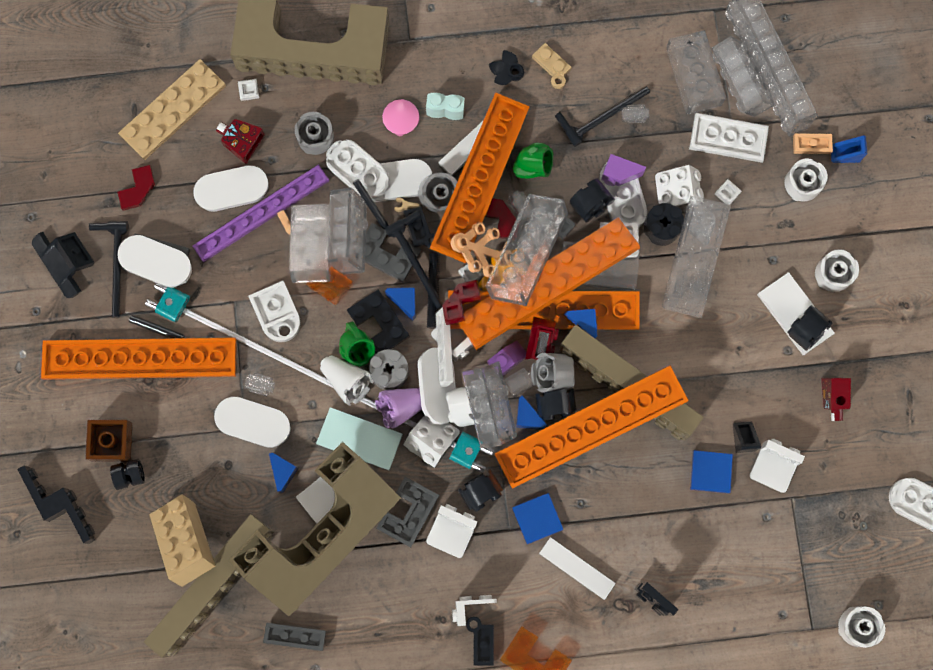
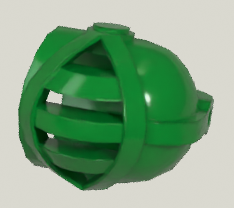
M541 142L533 143L529 147L523 148L514 162L513 171L515 175L526 179L549 177L554 161L553 150Z
M353 321L346 323L345 332L339 340V353L346 362L357 367L363 366L372 359L375 353L374 342L364 331L358 329Z

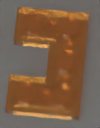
M522 626L500 658V661L513 670H566L572 660L556 649L553 650L545 665L530 657L528 653L538 637Z

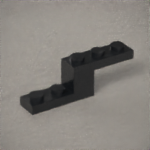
M24 465L17 469L44 521L50 522L67 512L82 542L90 544L95 541L93 536L95 531L90 524L87 525L84 519L86 514L81 507L78 508L75 502L77 497L72 490L61 488L46 497L47 492L43 485H39L37 481L38 474L34 468Z

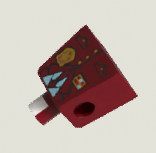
M234 119L230 126L221 122L216 132L223 135L221 138L223 146L245 164L248 163L265 136L262 128L238 119Z
M821 378L824 409L831 410V421H843V409L851 408V378Z

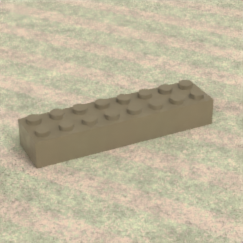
M577 325L572 328L559 348L561 354L573 358L580 370L584 372L587 370L592 374L594 380L608 385L607 388L612 393L647 377ZM684 403L654 419L656 420V425L662 429L666 427L677 440H686L692 435L704 417Z
M250 514L213 558L215 567L199 576L146 638L144 643L161 658L175 656L181 650L182 646L180 644L185 639L189 640L195 633V626L198 623L202 624L208 617L207 612L210 608H215L222 600L220 596L224 592H229L235 583L233 581L237 576L241 577L229 559L257 530L269 541L273 539L272 534L274 531L258 517Z

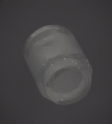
M645 104L622 107V122H627V124L645 123L646 119H649V108H646Z
M517 190L509 195L510 198L507 202L519 220L533 213L531 210L532 206L524 192Z
M249 373L245 382V388L249 389V392L268 396L269 393H273L275 382H273L271 377Z

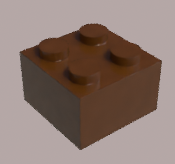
M128 420L87 421L86 460L91 462L131 461L132 422Z

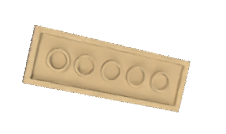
M199 59L118 134L146 160L226 87V84Z

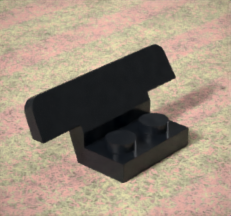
M44 232L38 233L32 240L33 248L66 298H74L82 291L72 276L76 271L93 266L94 260L75 232L57 237L51 243Z

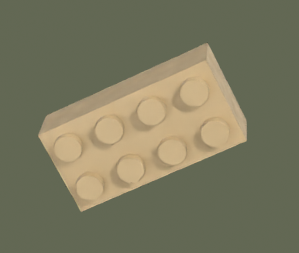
M181 494L149 514L169 580L183 587L215 567L196 504Z

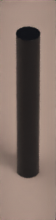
M356 179L353 185L383 229L389 226L386 219L361 181Z
M131 315L129 318L130 323L169 338H185V335L136 316Z

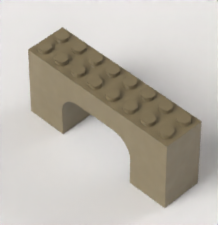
M238 0L230 55L236 69L239 71H256L259 74L275 73L278 76H285L287 74L297 78L306 76L316 80L326 78L334 82L345 80L354 84L364 82L368 85L382 84L390 23L388 7L351 4L348 28L344 37L334 43L290 40L278 35L281 18L278 0Z
M341 442L315 470L332 487L335 493V501L332 508L297 545L285 549L275 546L257 530L229 559L231 564L248 583L288 616L298 609L304 600L312 594L320 583L327 578L336 566L401 499L344 442Z

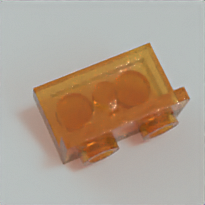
M322 260L309 273L306 285L323 296L327 301L337 305L341 296L352 286L353 281Z

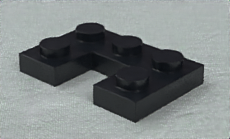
M379 289L347 309L348 314L357 327L371 317H374L383 330L371 338L374 342L375 354L382 350L392 349L410 337Z
M644 582V584L639 583L635 587V590L638 592L636 596L643 602L648 601L653 605L651 609L659 616H674L679 610L648 582Z

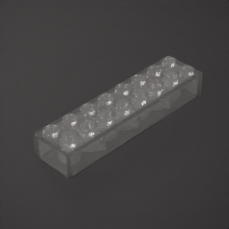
M730 0L726 8V16L734 25V32L741 40L742 49L749 56L750 65L757 72L759 83L763 84L767 99L771 100L775 115L779 116L783 131L790 137L795 133L809 129L818 117V114L761 1Z

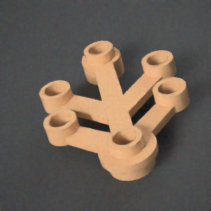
M481 222L474 224L472 229L466 234H455L451 239V247L454 251L463 254L468 263L469 270L473 273L479 272L482 268L483 274L486 277H492L496 274V268L488 264L484 255L495 258V262L499 266L508 265L512 260V254L507 250L497 251L485 247L489 241L499 238L500 232L497 228L488 229L487 233L475 243L470 242V240L475 235L485 232V226ZM470 251L474 252L477 260L473 259Z

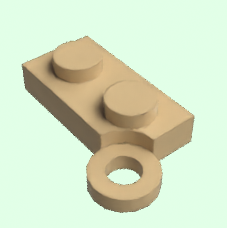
M544 43L532 55V58L552 76L551 85L555 89H561L565 86L566 80L564 76L571 70V66ZM560 79L562 83L556 84L555 80Z

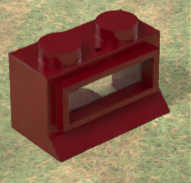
M533 317L525 360H537L538 358L536 357L541 353H554L555 345H552V342L557 340L559 329L555 328L556 321Z

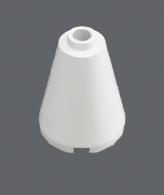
M332 355L325 357L321 361L320 370L347 405L350 406L352 402L354 404L358 403L369 392L370 388L368 385L370 382L373 384V380L368 371Z

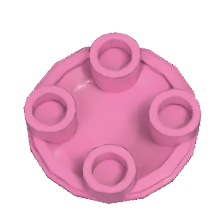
M403 99L389 103L382 115L386 128L397 136H403L413 131L419 123V112L416 106L410 101Z

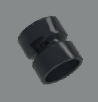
M139 459L127 461L126 465L119 463L110 467L111 479L116 490L128 488L129 484L136 486L145 483L144 470Z

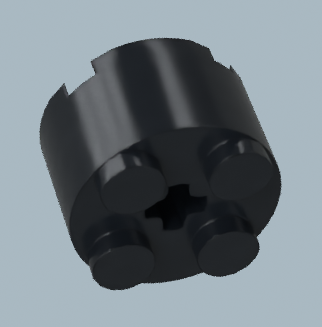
M598 178L588 182V187L579 189L570 199L571 206L586 223L594 216L595 218L601 216L605 212L603 208L615 201L613 195Z
M661 203L655 205L649 211L644 221V233L656 245H669L682 232L684 216L681 209L672 204Z
M811 305L804 312L801 319L797 318L793 322L787 333L805 351H808L822 338L825 333L824 330H829L833 322Z
M574 388L569 389V393L564 389L544 392L543 397H540L539 393L535 394L538 415L543 420L555 419L554 415L561 414V417H568L577 411Z
M491 469L487 470L488 475L485 476L481 473L465 483V489L462 490L461 487L457 489L469 510L474 509L477 512L485 507L484 503L489 499L493 502L502 496L501 491L503 488Z

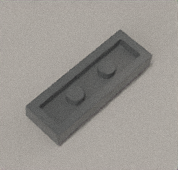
M266 623L263 643L323 651L326 630Z

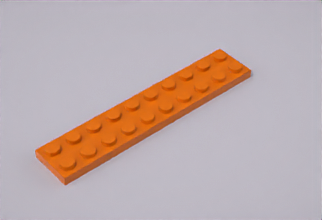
M495 92L430 249L466 263L463 254L452 249L451 239L457 233L466 234L472 229L474 224L483 222L530 106ZM475 235V236L470 240V242H473V243H474V242H475V239H476V237H477V235Z
M618 217L464 312L465 321L458 323L477 350L640 249V245Z
M448 290V299L454 290ZM480 291L481 300L462 304L464 312L497 291ZM571 291L511 329H531L533 317L556 321L555 328L572 330L575 324L563 315L566 311L595 309L597 330H639L640 291ZM459 323L450 324V329H462Z
M237 339L43 340L41 379L236 377Z
M671 365L496 452L495 456L513 489L689 400Z

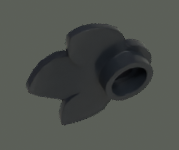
M503 50L502 61L489 63L491 72L496 75L494 83L498 85H507L511 81H519L524 76L523 66L518 64L517 56L510 51ZM517 71L518 74L513 75L512 72Z

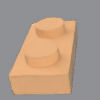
M795 133L793 135L794 154H831L833 152L832 134Z

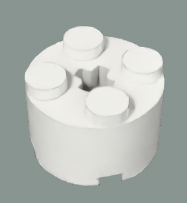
M809 158L801 159L792 166L785 176L786 191L795 201H810L823 190L828 175L821 163H817Z
M833 250L818 262L815 269L818 286L830 292L843 291L856 280L859 274L857 260L845 250Z
M479 385L455 388L451 392H447L446 399L449 404L448 419L451 423L464 427L485 422L483 418L488 414V404L486 396L481 395L479 391L482 390Z
M866 606L848 608L841 615L838 625L840 636L848 644L863 648L872 647L880 643L886 629L880 613ZM860 623H862L864 630H861L859 627Z

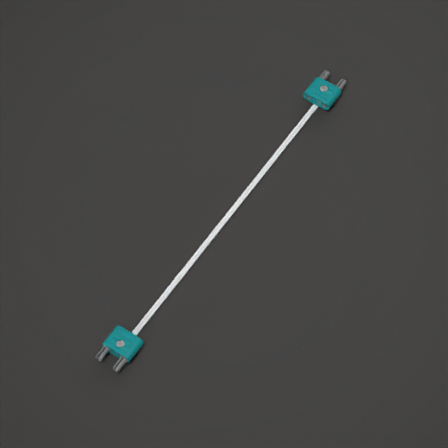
M156 283L154 288L164 293L159 303L157 304L149 299L145 302V305L154 309L155 313L175 323L179 320L181 314L184 313L333 388L327 378L186 309L185 307L189 302L190 296L175 288L165 287ZM365 397L361 400V402L377 409L375 402ZM409 419L404 422L413 428L417 425V423ZM462 432L457 443L453 442L450 445L454 449L449 459L468 469L472 467L483 473L486 467L475 462V459L480 450L492 455L494 449L484 445V441L466 432Z

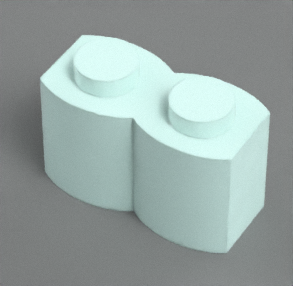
M429 93L427 95L426 114L433 118L446 117L451 120L463 119L464 97L460 95L445 96L441 93Z

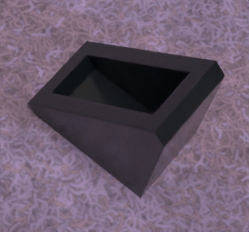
M752 421L733 423L736 453L755 452L761 449V443Z

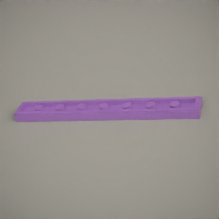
M318 164L192 245L202 262L207 261L275 217L278 212L286 210L329 182L328 177Z

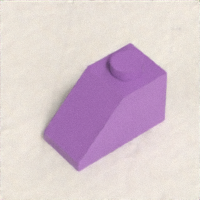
M610 154L601 180L609 186H621L642 177L646 167Z
M515 341L490 358L487 365L500 379L526 358V351L518 341Z

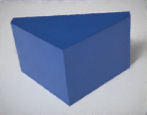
M865 135L832 144V163H860L867 155Z
M387 288L385 290L386 296L413 321L416 318L415 288Z
M595 309L566 311L563 314L572 323L596 339L598 335Z
M523 396L519 397L516 428L537 430L546 428L547 424L539 417Z
M269 453L277 492L283 493L298 468L278 455Z

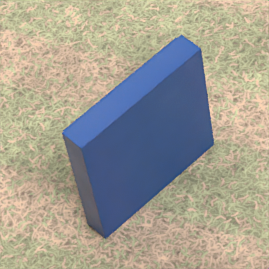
M694 450L690 490L729 494L731 491L733 454Z
M549 493L512 507L526 544L563 530Z

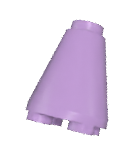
M420 388L384 390L379 393L378 400H375L377 410L381 411L383 415V424L386 428L398 427L422 410Z

